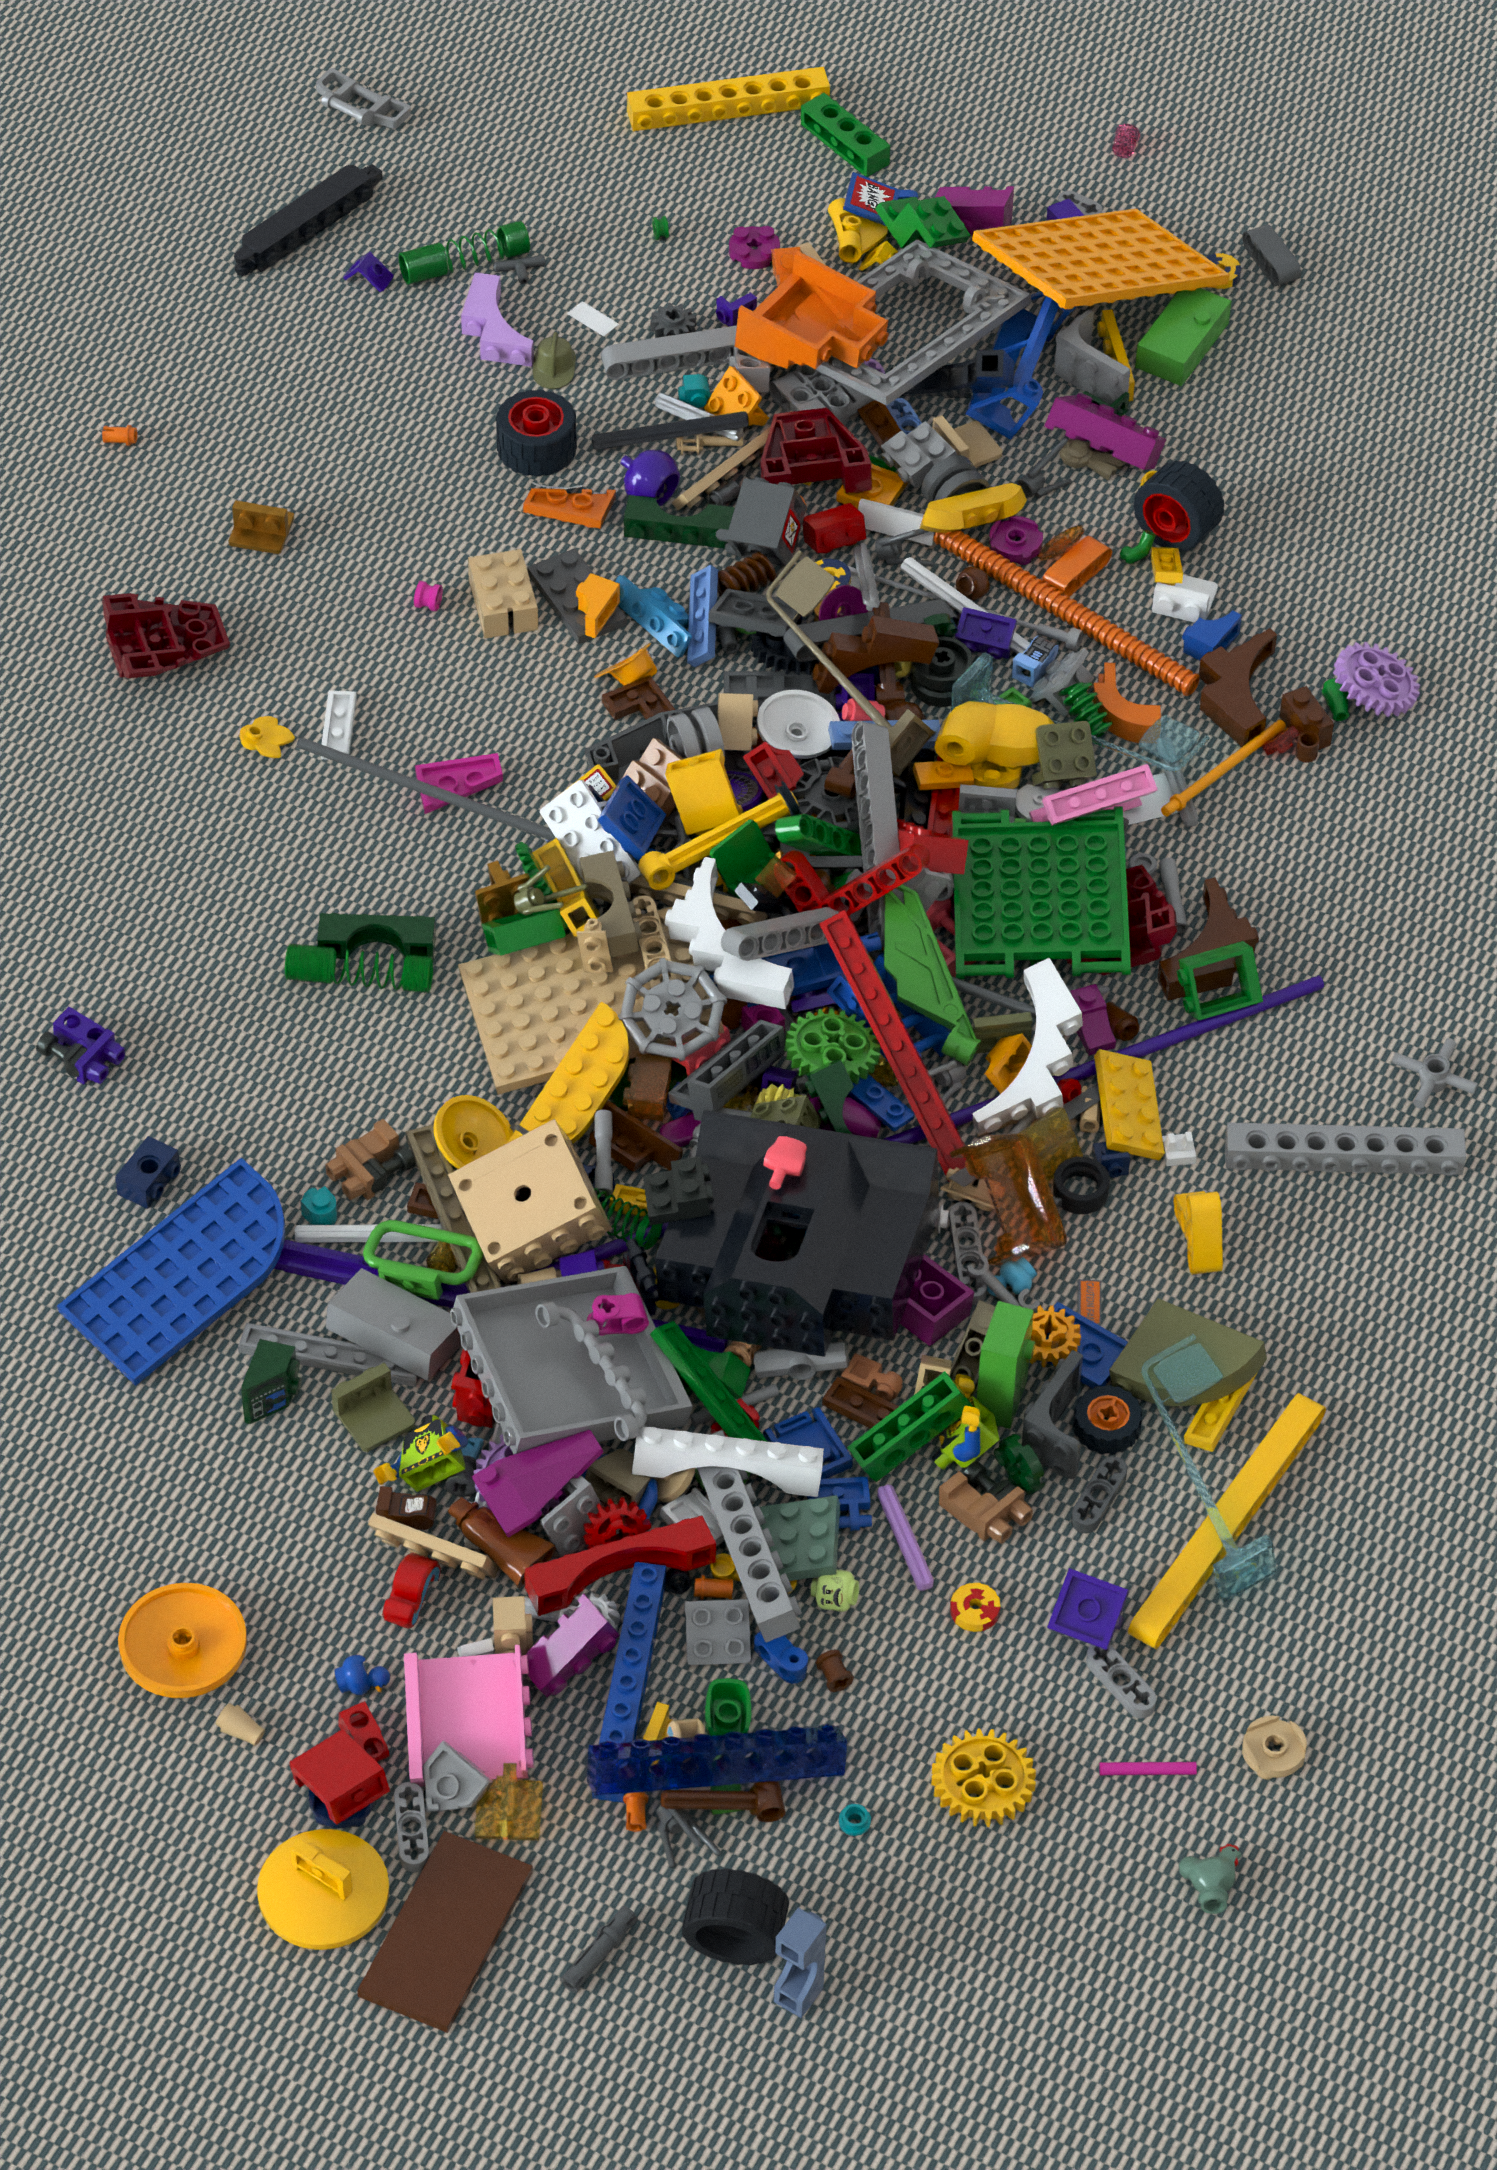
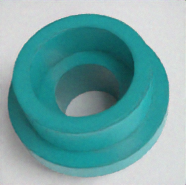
M850 1804L839 1814V1826L848 1835H862L870 1828V1813L860 1804ZM852 1819L859 1820L860 1823L854 1824L849 1821Z

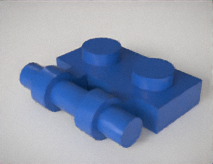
M868 1477L821 1479L818 1497L807 1496V1500L838 1496L840 1511L849 1512V1516H840L839 1529L850 1528V1531H860V1527H872L871 1515H859V1510L870 1509Z

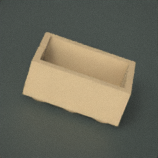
M518 549L468 557L469 583L484 638L509 635L508 612L513 611L514 634L538 630V607L522 550Z

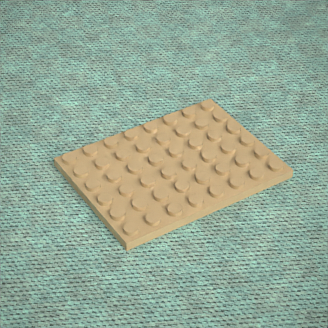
M672 907L657 910L671 961L694 965L693 956L689 954L690 943L670 939L669 929L665 926L666 913L668 909L672 910ZM646 927L641 932L652 933L656 928ZM573 934L502 956L495 954L458 964L498 1095L548 1081L601 1001L612 1008L617 1015L621 1013L627 986L625 984L626 980L646 970L640 947L638 952L612 957L613 972L585 973L577 936L574 937ZM659 947L650 948L647 952L651 954H656L660 952L662 949ZM675 974L676 979H679L684 983H687L691 978L689 976ZM649 982L642 985L648 990L651 989ZM698 982L694 987L696 993L701 1000L710 999ZM639 994L636 995L633 1012L642 1011L644 997ZM667 1006L665 1014L672 1013L674 1016L678 1015L677 1009L679 1006ZM712 1008L703 1010L700 1019L701 1024L708 1026ZM643 1021L636 1022L645 1037H648L651 1032ZM722 1021L720 1022L718 1034L724 1033ZM626 1030L630 1047L629 1059L643 1055L639 1052V1047ZM695 1031L682 1039V1044L696 1038L700 1033ZM663 1037V1039L657 1038L655 1043L676 1045L675 1041L667 1037Z

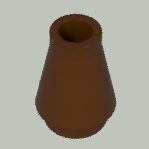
M1107 1002V1016L1115 1038L1122 1041L1133 1039L1139 1032L1138 1019L1116 1006L1114 1002Z

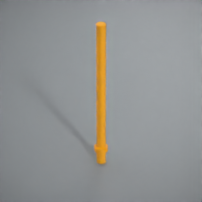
M1281 719L1277 720L1182 793L1174 794L1170 797V802L1161 808L1162 814L1168 817L1175 811L1184 809L1188 801L1286 728L1285 722Z

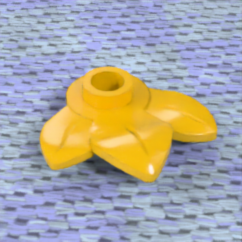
M272 716L256 718L252 725L243 726L239 733L243 747L249 750H257L261 755L269 758H281L279 747L289 744L295 739L294 734L288 728L278 725V719Z

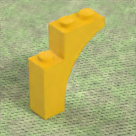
M557 837L532 852L541 869L546 865L551 867L545 874V877L553 893L585 884ZM586 890L556 899L557 902L564 904L560 908V914L574 937L577 936V931H584V926L588 919L600 917L598 909L592 899L588 897Z

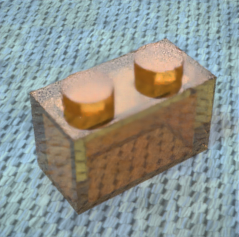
M637 1053L635 1065L630 1064L628 1070V1082H631V1086L625 1087L623 1105H628V1114L634 1118L656 1121L664 1120L672 1077L671 1057Z

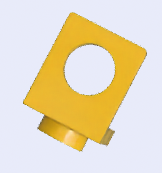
M886 240L866 254L858 269L863 271L875 262L881 265L898 253V251Z

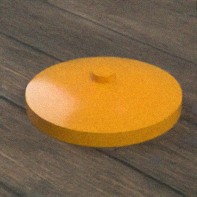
M175 1583L150 1591L132 1605L121 1623L118 1646L121 1661L126 1672L139 1686L151 1693L164 1697L190 1698L215 1690L235 1674L245 1656L247 1633L245 1621L239 1608L228 1596L217 1589L202 1584Z

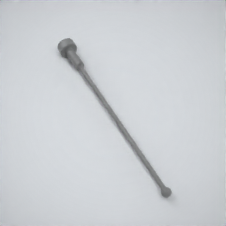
M875 575V581L935 600L941 599L934 593ZM984 609L988 613L1009 617L1000 613ZM1016 619L1017 625L1036 630L1037 634L1066 642L1065 648L1078 651L1080 648L1083 630L1072 627L1067 632L1045 624L1035 625Z

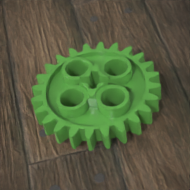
M830 1008L829 1014H824L821 1009H818L817 1016L807 1012L806 1019L799 1016L797 1024L791 1023L790 1031H787L784 1051L787 1052L786 1060L792 1061L791 1068H800L799 1076H803L834 1060L840 1059L851 1081L858 1084L859 1077L867 1079L868 1072H874L875 1065H878L881 1046L878 1044L876 1036L873 1035L872 1028H865L866 1020L856 1022V1014L848 1018L845 1017V1010L836 1015L833 1008Z

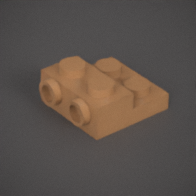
M653 738L640 760H632L623 777L628 775L669 817L676 804L665 776L667 764L684 758L661 740Z

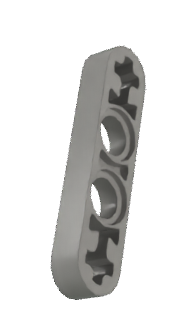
M959 1202L951 1207L949 1214L957 1279L969 1288L970 1281L975 1280V1289L978 1292L974 1293L972 1305H977L979 1300L984 1301L986 1299L987 1285L982 1279L970 1277L967 1269L962 1266L966 1261H973L978 1265L975 1270L983 1269V1265L979 1262V1256L983 1255L977 1213L971 1204ZM959 1215H964L966 1218V1226L961 1227V1217ZM962 1237H970L974 1240V1243L964 1246L958 1240Z

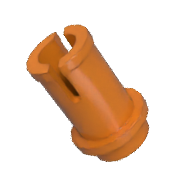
M127 425L126 427H103V430H106L102 431L104 443H126L127 446H131L137 442V428H133L132 425Z
M705 1575L694 1579V1597H700V1600H703L704 1597L732 1599L733 1579L705 1578Z
M630 1788L626 1790V1794L623 1796V1802L626 1804V1829L632 1832H639L647 1828L646 1803H648L649 1797L642 1788Z

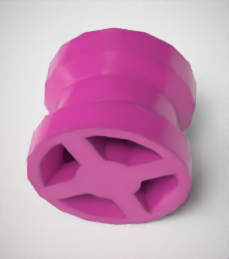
M419 581L415 590L414 606L417 608L425 606L429 607L431 611H438L443 594L442 585L435 584L431 586L425 581Z

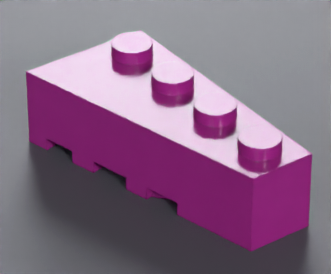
M1083 393L1056 397L1044 427L1054 430V428L1066 430L1065 436L1071 439L1089 440L1090 447L1104 452L1112 450L1113 457L1143 470L1155 469L1167 440L1159 436L1160 432L1148 426L1143 428L1136 424V419L1126 415L1121 417L1114 413L1115 409L1105 404L1097 405L1092 402L1090 396Z

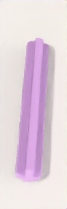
M890 1484L881 1486L877 1490V1496L917 1589L920 1591L931 1589L934 1579L894 1487Z

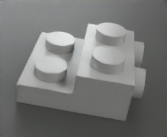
M926 421L907 435L901 430L881 445L883 450L881 457L890 468L894 466L901 480L904 483L909 481L915 488L922 485L926 474L934 465L945 458L957 455L956 450Z

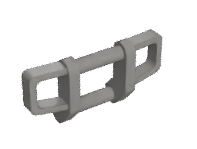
M334 68L329 69L316 81V90L323 96L321 100L323 106L329 109H337L356 118V122L362 125L373 126L378 124L395 129L411 115L410 105L393 99L388 95L382 96ZM332 80L342 84L335 92L326 87ZM356 94L375 104L369 109H358L346 102ZM390 109L400 112L396 117L384 116Z

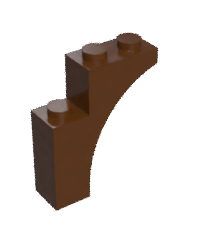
M872 615L868 626H865L863 629L862 637L832 632L828 643H824L822 652L848 678L866 668L889 662L901 661L930 664L939 641L933 625ZM821 662L815 665L813 680L816 681L818 691L830 694L840 683Z

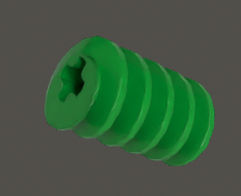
M1078 682L1062 690L1059 696H1068L1063 701L1064 706H1072L1068 714L1070 716H1077L1073 722L1087 721L1090 724L1093 741L1107 733L1113 722H1103L1108 713L1098 712V709L1103 705L1102 702L1093 703L1092 700L1098 693H1088L1087 691L1093 683Z

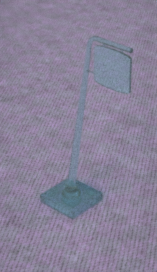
M984 652L952 685L951 711L956 706L968 701L986 702L994 705L1016 704L991 694L993 656ZM1164 715L1157 720L1143 735L1139 742V747L1143 749L1140 754L1091 735L1093 744L1168 772H1177L1183 769L1210 739L1206 735L1200 742H1197L1200 736L1198 731L1168 715ZM1050 718L1054 722V724L1062 723L1060 721ZM1194 744H1197L1196 747L1185 758L1184 756L1189 752V750L1194 746ZM1147 751L1170 764H1175L1180 759L1183 761L1178 766L1170 767L1141 754Z
M1192 1334L1144 1362L1141 1373L1226 1550L1227 1556L1212 1565L1217 1595L1225 1603L1277 1573L1273 1542L1267 1534L1242 1548L1237 1547L1163 1402L1170 1398L1175 1403L1185 1402L1205 1392L1223 1378V1374L1200 1343L1187 1347V1344L1196 1340V1336ZM1184 1346V1349L1174 1353L1173 1355L1163 1360L1164 1357ZM1159 1360L1161 1362L1154 1367L1153 1372L1170 1394V1397L1163 1401L1147 1372L1149 1366Z

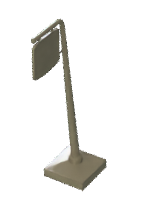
M798 550L769 586L766 594L767 601L876 725L887 727L892 770L900 776L935 732L909 709L892 726L796 625L793 620L797 615L800 614L803 617L809 615L823 600L835 582V577L808 556L797 563V560L803 554V552ZM795 564L796 566L791 570V572L787 575V577L784 579V581L781 582V580L785 577V575L789 572V570H790V569L793 567V565ZM778 584H780V587L776 592V596L798 612L793 619L772 599V592Z

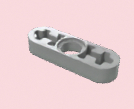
M1090 1645L1086 1658L1089 1670L1132 1716L1136 1718L1151 1716L1155 1710L1156 1694L1113 1646L1110 1645L1107 1651ZM1095 1656H1107L1106 1662L1103 1659L1095 1660ZM1123 1674L1130 1679V1682L1127 1685L1121 1686L1114 1683L1112 1678L1115 1675ZM1136 1697L1140 1701H1144L1146 1699L1147 1705H1144L1143 1703L1136 1704Z
M405 1782L400 1784L394 1792L400 1863L409 1872H420L429 1859L423 1790L418 1784ZM405 1795H412L413 1810L407 1811ZM409 1821H416L421 1825V1828L415 1833H408L402 1827ZM416 1843L418 1859L412 1860L410 1844Z

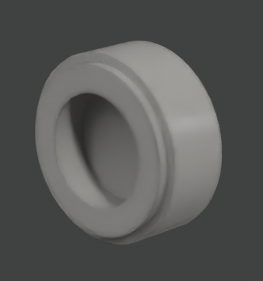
M1138 853L1130 858L1128 868L1142 864L1152 878L1156 875L1157 861L1153 856L1146 853Z

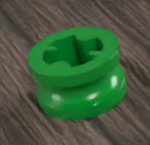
M662 216L661 219L652 217L655 240H659L661 236L668 239L669 227L667 217Z

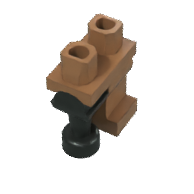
M381 1119L374 1124L372 1131L359 1139L349 1141L345 1146L342 1144L337 1147L336 1157L326 1163V1174L332 1181H336L343 1176L347 1178L341 1184L343 1193L349 1200L363 1195L368 1201L375 1196L374 1192L384 1190L388 1176L398 1169L407 1171L415 1167L416 1162L412 1152L406 1146L399 1148V1135L384 1119Z
M975 1461L967 1467L963 1474L958 1471L939 1487V1505L970 1530L978 1533V1537L983 1541L991 1537L1000 1544H1003L1012 1534L1013 1527L1007 1522L1013 1519L1020 1526H1024L1032 1519L1033 1509L1024 1501L1025 1491L1019 1486L1015 1487L1009 1480H1001L997 1483L986 1475L987 1468L979 1461ZM978 1485L985 1493L981 1496L973 1487Z

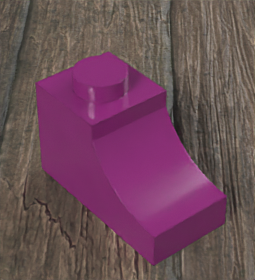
M1093 984L1069 991L1082 1012L1083 1026L1079 1028L1077 1034L1088 1056L1096 1054L1099 1049L1106 1051L1115 1049L1116 1040L1109 1024L1106 1010L1107 1005L1097 985Z

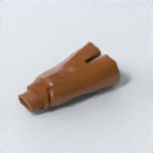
M461 1497L448 1509V1513L457 1520L455 1524L461 1529L463 1535L485 1552L519 1589L525 1585V1568L537 1563L550 1561L556 1551V1545L523 1529L508 1538L491 1509L484 1506L479 1508L477 1502L471 1504Z

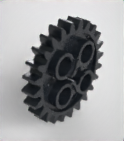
M803 619L801 622H797L796 625L806 624L807 620ZM759 631L753 633L751 652H753L754 658H758V663H765V668L774 666L775 672L782 669L785 670L787 675L791 671H795L796 675H800L802 671L811 675V670H814L815 665L820 662L819 659L806 662L797 661L784 642V636L774 637L770 633Z

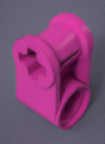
M636 1293L600 1295L596 1297L592 1304L593 1312L588 1315L586 1320L596 1321L599 1327V1335L601 1336L608 1334H637L644 1331L649 1325L642 1299Z

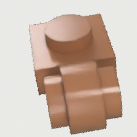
M856 1353L850 1360L848 1368H845L841 1374L842 1379L869 1392L875 1386L876 1395L887 1401L895 1399L903 1388V1380L899 1374L893 1371H888L886 1374L882 1373L881 1363Z

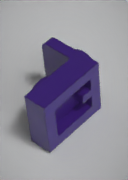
M750 292L732 303H729L722 296L716 299V316L721 323H725L728 327L736 326L739 307L742 305L754 311L757 308V297Z

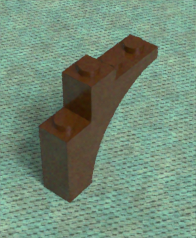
M1271 628L1261 634L1254 635L1249 641L1234 647L1230 652H1227L1221 646L1212 652H1207L1200 659L1199 676L1207 686L1201 691L1199 709L1241 747L1265 730L1266 716L1262 714L1253 700L1249 682L1260 664L1275 653L1277 634Z
M1216 877L1204 881L1202 898L1206 906L1208 920L1203 931L1185 950L1166 960L1159 961L1157 980L1167 1001L1185 997L1184 987L1180 985L1177 977V970L1180 969L1179 959L1241 941L1253 947L1255 954V946L1259 942L1256 928L1251 927L1247 917L1237 918L1235 909L1230 908L1228 904L1226 890L1224 887L1220 888ZM1235 957L1193 969L1197 993L1231 986L1233 975L1237 972Z

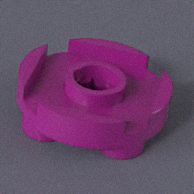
M770 226L737 227L734 229L733 235L729 240L730 258L734 262L735 259L741 262V267L747 269H763L770 266V261H772L771 249L780 248V240L774 234V229Z
M1010 516L1008 521L1001 523V520H998L992 525L989 532L990 550L996 551L997 554L1009 559L1010 562L1027 565L1031 562L1032 558L1040 553L1043 546V533L1038 530V525L1035 521L1022 516ZM1016 537H1019V538H1020V541H1013V540H1014Z

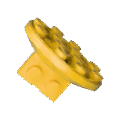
M334 1829L306 1831L284 1841L266 1859L258 1878L257 1894L259 1907L269 1927L278 1936L291 1944L314 1950L343 1947L359 1940L370 1932L385 1912L389 1899L387 1869L378 1852L369 1843L354 1834Z

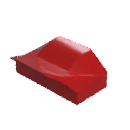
M766 741L742 756L768 799L777 796L775 785L781 787V781H784L789 790L793 791L796 789V783L804 775L790 750L774 748Z

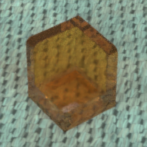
M780 849L755 878L776 897L783 892L797 875L796 872L780 860L784 854Z

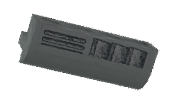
M760 1019L746 1032L739 1033L668 1093L670 1103L693 1110L694 1118L698 1121H701L704 1110L717 1112L785 1054L786 1039L783 1026Z

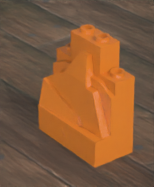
M797 251L794 256L793 273L754 311L742 305L739 307L735 347L759 360L786 369L794 364H799L800 366L808 365L817 369L823 362H827L831 355L857 369L864 361L870 360L873 352L879 346L882 347L886 343L889 336L887 332L888 320L875 314L877 308L875 304L876 291Z

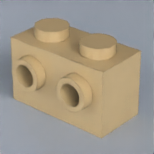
M718 693L717 723L722 735L724 750L751 751V746L757 745V728H752V718L758 717V700H753V694Z
M524 1596L492 1598L495 1654L515 1653V1645H520L521 1653L525 1655L527 1650L533 1647L532 1614H525Z

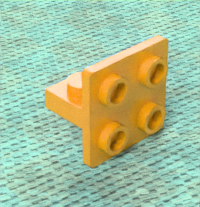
M729 366L708 399L704 409L714 415L746 411L749 418V426H752V424L764 426L769 419L766 413L758 406L762 396L735 367Z

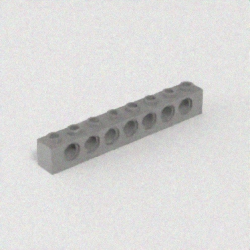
M1227 1122L1225 1134L1226 1169L1295 1170L1299 1172H1373L1386 1174L1410 1173L1416 1175L1444 1174L1452 1176L1463 1175L1466 1161L1464 1129Z
M723 1430L711 1434L725 1436ZM697 1467L765 1642L800 1629L801 1626L797 1616L802 1614L796 1597L789 1598L788 1592L793 1591L786 1573L780 1575L778 1571L784 1568L777 1550L771 1552L769 1548L775 1544L769 1529L765 1528L762 1530L761 1525L766 1523L760 1506L753 1507L752 1502L757 1501L751 1483L745 1485L743 1480L748 1479L746 1471L730 1467Z

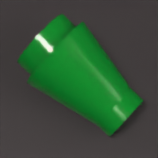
M1332 678L1323 684L1322 695L1332 713L1333 719L1335 721H1343L1349 717V699H1347L1349 693L1340 691L1343 684L1336 683V678Z

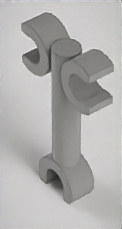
M982 1254L979 1256V1262L983 1265V1269L975 1270L970 1264L967 1266L969 1276L974 1279H982L1002 1302L1032 1309L1034 1313L1037 1311L1038 1306H1040L1039 1300L1031 1305L1024 1302V1299L1030 1295L1028 1288L1020 1292L1017 1301L989 1270L990 1263L986 1256Z

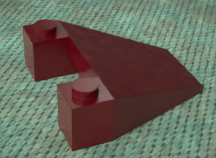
M827 407L774 414L760 461L761 478L777 485L779 482L793 485L841 479L845 493H861L872 490L871 461L867 448Z

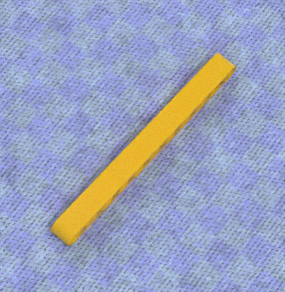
M1300 1393L1294 1396L1136 1613L1128 1628L1129 1635L1154 1649L1159 1648L1318 1428L1326 1412L1325 1406Z

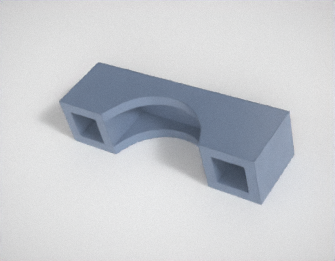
M798 1907L776 1936L775 1954L784 1958L787 1962L774 1985V2002L802 2019L823 1990L827 1924L817 1914L813 1912L807 1913Z

